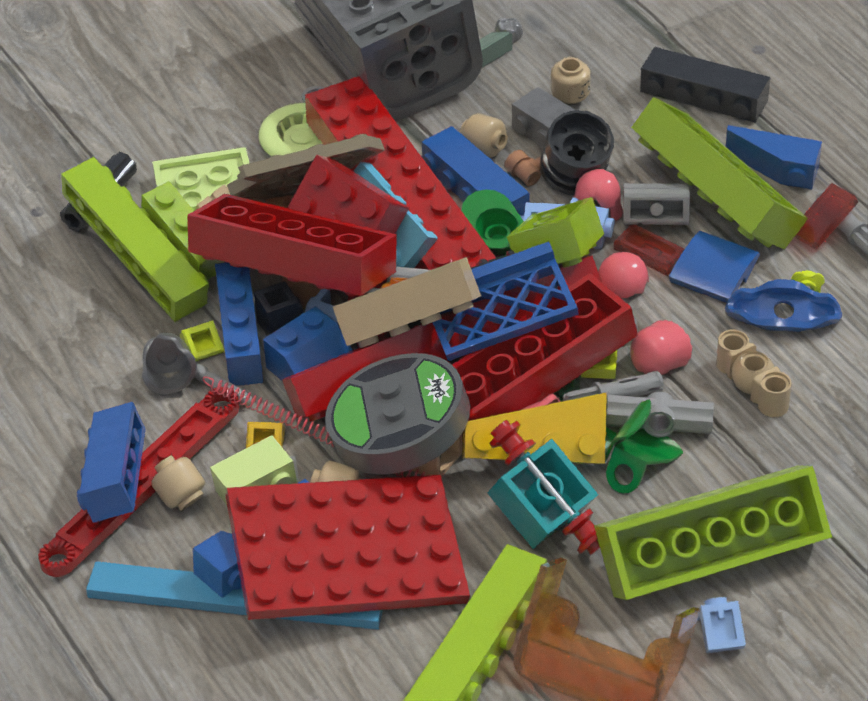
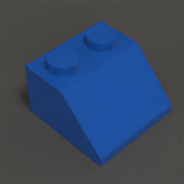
M316 306L263 339L266 368L281 381L286 377L352 351L351 346L346 345L338 323Z

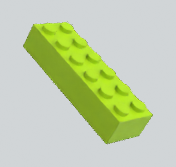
M653 97L631 127L640 135L638 141L651 151L657 150L660 153L657 158L670 168L676 167L679 170L677 176L690 186L695 184L699 188L696 193L711 204L715 202L719 206L717 212L731 222L735 220L740 224L737 230L748 239L754 240L756 238L768 248L773 244L785 250L808 218L687 113Z
M802 465L594 525L613 597L624 600L832 538L814 467Z

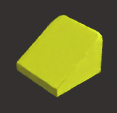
M213 320L181 330L180 338L187 344L196 361L225 352Z

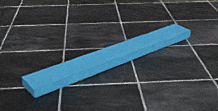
M95 561L86 588L88 598L247 615L242 588L233 590L221 598L191 571ZM383 610L282 617L277 619L379 630Z

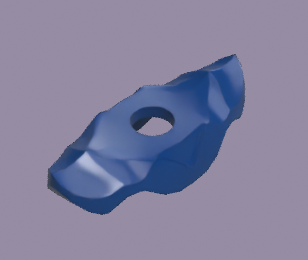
M787 279L768 281L759 287L751 289L740 288L731 295L725 306V312L729 317L769 331L801 332L836 324L842 318L840 305L833 295L813 291L801 282ZM786 303L793 308L794 313L791 317L782 319L776 316L774 308L778 304Z

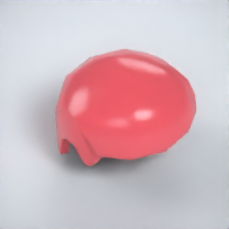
M630 252L613 253L604 259L598 271L602 283L620 298H629L635 294H642L646 283L649 282L648 271L644 261L639 256Z

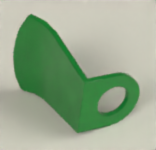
M650 399L640 402L635 407L618 433L606 427L605 462L612 454L614 447L621 440L631 437L646 422L651 412L652 403Z
M639 429L631 437L614 447L606 470L607 481L615 491L630 493L639 487L647 465L675 461L683 454V451L671 438L667 436L654 437L648 434L645 429ZM620 464L628 465L633 471V479L628 485L620 484L615 477V470Z

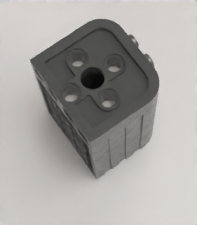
M295 0L294 2L299 16L349 79L360 76L367 87L373 90L395 121L409 117L465 90L476 80L482 69L483 57L472 0Z

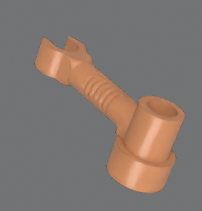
M516 150L507 157L504 168L513 177H519L527 186H532L541 177V156L533 159L523 150Z

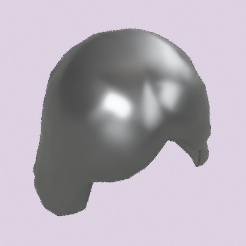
M160 333L145 344L142 354V378L144 384L150 390L161 395L173 394L185 389L191 383V380L195 378L197 362L187 344L180 337L172 333ZM178 371H179V373L173 375V376L170 377V378H167V377L161 375V374H164V373H171V372H178Z

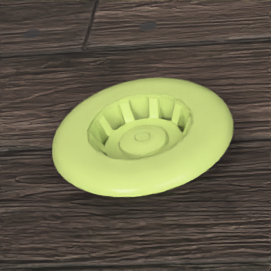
M305 103L291 104L275 110L264 119L258 134L261 147L270 156L285 155L323 144L306 122Z

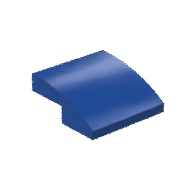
M699 230L682 252L669 275L671 283L727 303L731 295L739 289L742 281H747L760 254L758 251Z

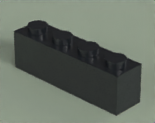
M658 47L653 48L641 67L640 92L754 123L757 122L768 102L770 77Z

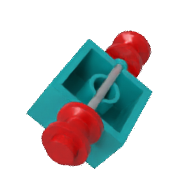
M508 420L502 422L490 433L494 439L489 444L492 448L502 447L507 454L504 461L507 466L512 465L516 461L518 465L500 477L487 494L532 549L568 523L569 525L562 530V533L565 536L573 534L578 539L580 544L577 551L580 555L586 550L590 555L594 554L600 549L594 524L590 520L593 511L589 508L581 515L580 512L599 494L553 439L530 454L528 451L536 443L533 439L524 441L518 434L521 426L520 423L515 421L510 424Z

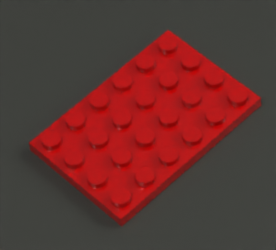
M441 475L227 488L225 497L248 620L467 604L469 601L470 592Z

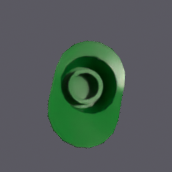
M484 189L469 195L462 204L463 214L494 256L506 255V252L511 250L507 236L524 222L511 201L500 192Z

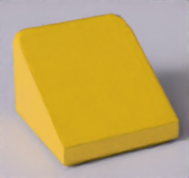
M248 422L246 448L271 435L283 448L285 426L283 423Z

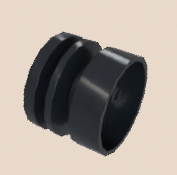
M580 110L563 113L553 120L540 158V170L544 180L553 189L563 194L575 195L576 184L584 173L594 169L606 170L614 149V135L610 126L600 116L589 111Z

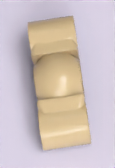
M736 329L722 332L718 337L717 368L722 373L727 374L730 380L733 379L739 390L751 395V401L758 404V409L761 413L769 417H780L786 414L790 404L792 385L790 377L784 372H780L777 366L774 367L768 356L756 351V345L749 342V338L744 332Z

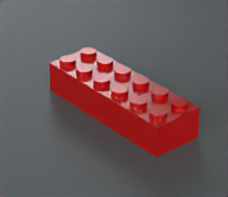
M223 194L187 215L188 252L201 255L206 260H221L229 262L233 267L257 269L261 274H276L287 277L289 281L312 283L320 289L344 291L346 295L352 297L364 295L396 273L397 234L229 194Z
M589 273L568 287L577 305L578 315L467 354L452 364L461 377L470 401L468 421L519 411L540 402L637 337L638 333L632 307ZM553 297L546 308L556 310L567 306L566 301ZM530 312L518 321L523 322L531 319L533 313Z

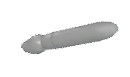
M197 364L195 378L198 381L204 382V376L214 379L212 388H217L220 380H223L221 387H224L225 383L228 382L210 372L207 367ZM204 378L208 384H212V380ZM228 382V388L230 389L231 385L234 384ZM234 385V388H233L234 393H235L236 389L238 388V387L235 386V385ZM240 389L237 394L238 399L240 398L241 392L243 391L242 389ZM245 392L243 398L241 399L242 404L245 402L246 396L248 394L247 392ZM250 396L249 400H248L247 403H246L247 406H250V405H251V401H252V397H251V396Z

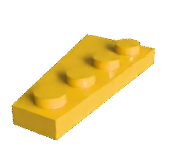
M607 392L468 421L462 436V458L505 460L507 454L502 447L492 448L489 443L494 439L490 433L502 422L508 420L510 424L515 421L520 423L521 426L518 434L524 441L529 439L535 441L536 444L528 451L530 454L553 439L572 463L605 464Z

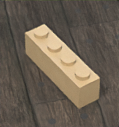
M465 257L332 308L346 345L349 346L358 342L359 347L363 348L379 342L377 335L389 331L390 336L393 337L409 331V323L420 320L423 326L442 319L440 312L452 308L453 313L456 314L474 307L472 300L480 297L481 294L468 259Z

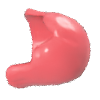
M594 169L584 173L576 184L574 198H579L580 201L592 197L601 207L610 209L611 218L619 220L622 217L623 208L621 205L620 185L615 175L604 169Z
M667 320L656 321L638 332V336L632 340L630 346L631 361L639 372L647 374L658 371L661 375H664L670 370L687 365L692 355L691 339L678 324Z

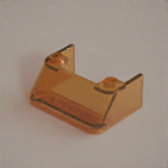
M560 557L541 565L514 654V667L517 673L526 680L580 701H664L684 664L700 609L693 606L676 615L670 637H661L654 640L648 646L644 659L576 634L580 621L578 608L572 601L557 595L567 560Z

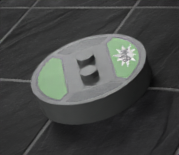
M401 354L374 362L347 379L330 400L325 422L332 443L344 463L364 473L394 474L422 466L449 449L463 433L468 423L470 401L459 373L449 362L429 354Z

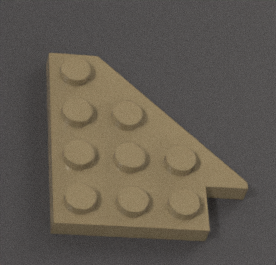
M359 134L350 139L326 145L318 144L309 149L285 155H274L265 160L241 165L238 167L240 171L237 175L238 179L227 184L230 195L266 203V199L295 195L316 155L336 160L347 168L352 169L359 165L360 162H365L385 151L380 138Z

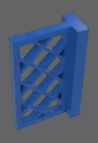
M548 241L471 269L481 294L480 297L472 300V303L489 299L490 301L485 310L472 307L457 313L452 322L439 319L432 323L448 361L578 315L579 312ZM552 274L555 277L549 287L535 283L537 280ZM516 287L523 288L517 299L503 295L505 291ZM530 291L544 294L539 305L525 301ZM552 297L564 300L567 306L556 310L546 308ZM498 302L512 306L506 317L492 313ZM452 308L444 310L440 314L450 312ZM519 309L533 313L529 320L523 322L514 320ZM465 314L479 318L473 329L459 325ZM487 321L501 324L496 332L488 334L481 331ZM455 332L468 336L465 343L450 347L449 341Z

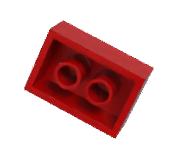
M320 155L315 156L287 207L288 209L393 234L396 233L409 210V207L338 161Z

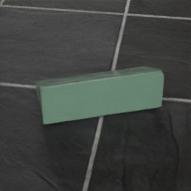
M491 32L480 39L483 57L482 67L512 50V33Z

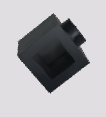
M285 281L254 292L257 321L267 336L304 313L299 298L293 294Z

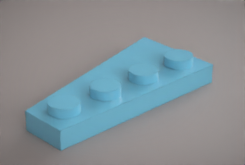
M360 162L353 171L399 202L407 205L401 196L394 195L391 191V185L371 163ZM409 210L395 233L397 234V267L414 268L438 239L433 232L427 231L422 226L424 222L420 217L412 214Z

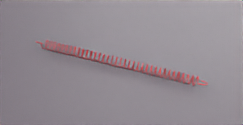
M204 376L203 381L212 390L214 379ZM204 378L212 380V384H208ZM223 380L219 381L217 389L215 391L212 390V392L217 391L218 395L222 394L224 398L228 397L229 400L234 399L235 403L240 402V405L245 404L246 408L251 407V410H257L258 413L262 412L264 416L268 414V417H274L275 421L279 420L280 423L285 422L286 426L291 425L292 429L297 427V431L302 430L304 434L308 433L310 437L314 435L315 439L320 438L321 442L326 441L327 445L331 443L332 447H334L332 440L329 443H327V438L329 437L328 432L326 438L324 440H321V436L325 431V426L322 428L320 436L317 438L315 437V434L318 431L320 424H317L314 433L310 435V430L314 424V421L310 423L308 431L304 432V427L308 422V418L305 419L303 427L299 430L298 425L302 420V416L299 417L297 425L295 427L292 426V423L294 422L297 415L296 413L293 415L290 424H287V419L289 418L291 411H288L285 420L281 422V417L285 412V408L282 409L280 417L278 419H275V415L279 410V405L276 407L274 415L271 417L269 416V413L272 410L274 403H271L268 412L264 414V409L268 404V400L264 402L262 410L258 411V407L262 402V397L258 400L257 407L253 409L252 405L255 402L257 396L254 395L251 401V405L247 406L246 403L251 396L250 392L247 394L245 402L242 404L241 399L245 394V390L241 392L239 400L235 401V397L237 396L240 390L239 387L236 389L233 398H230L229 395L233 391L234 385H231L228 391V395L224 396V392L228 387V382L225 383L222 393H218V389L221 387ZM413 469L409 470V473L406 477L410 476V473ZM419 469L416 470L414 476H417ZM401 472L399 475L396 473V476L402 475L403 477L404 472Z

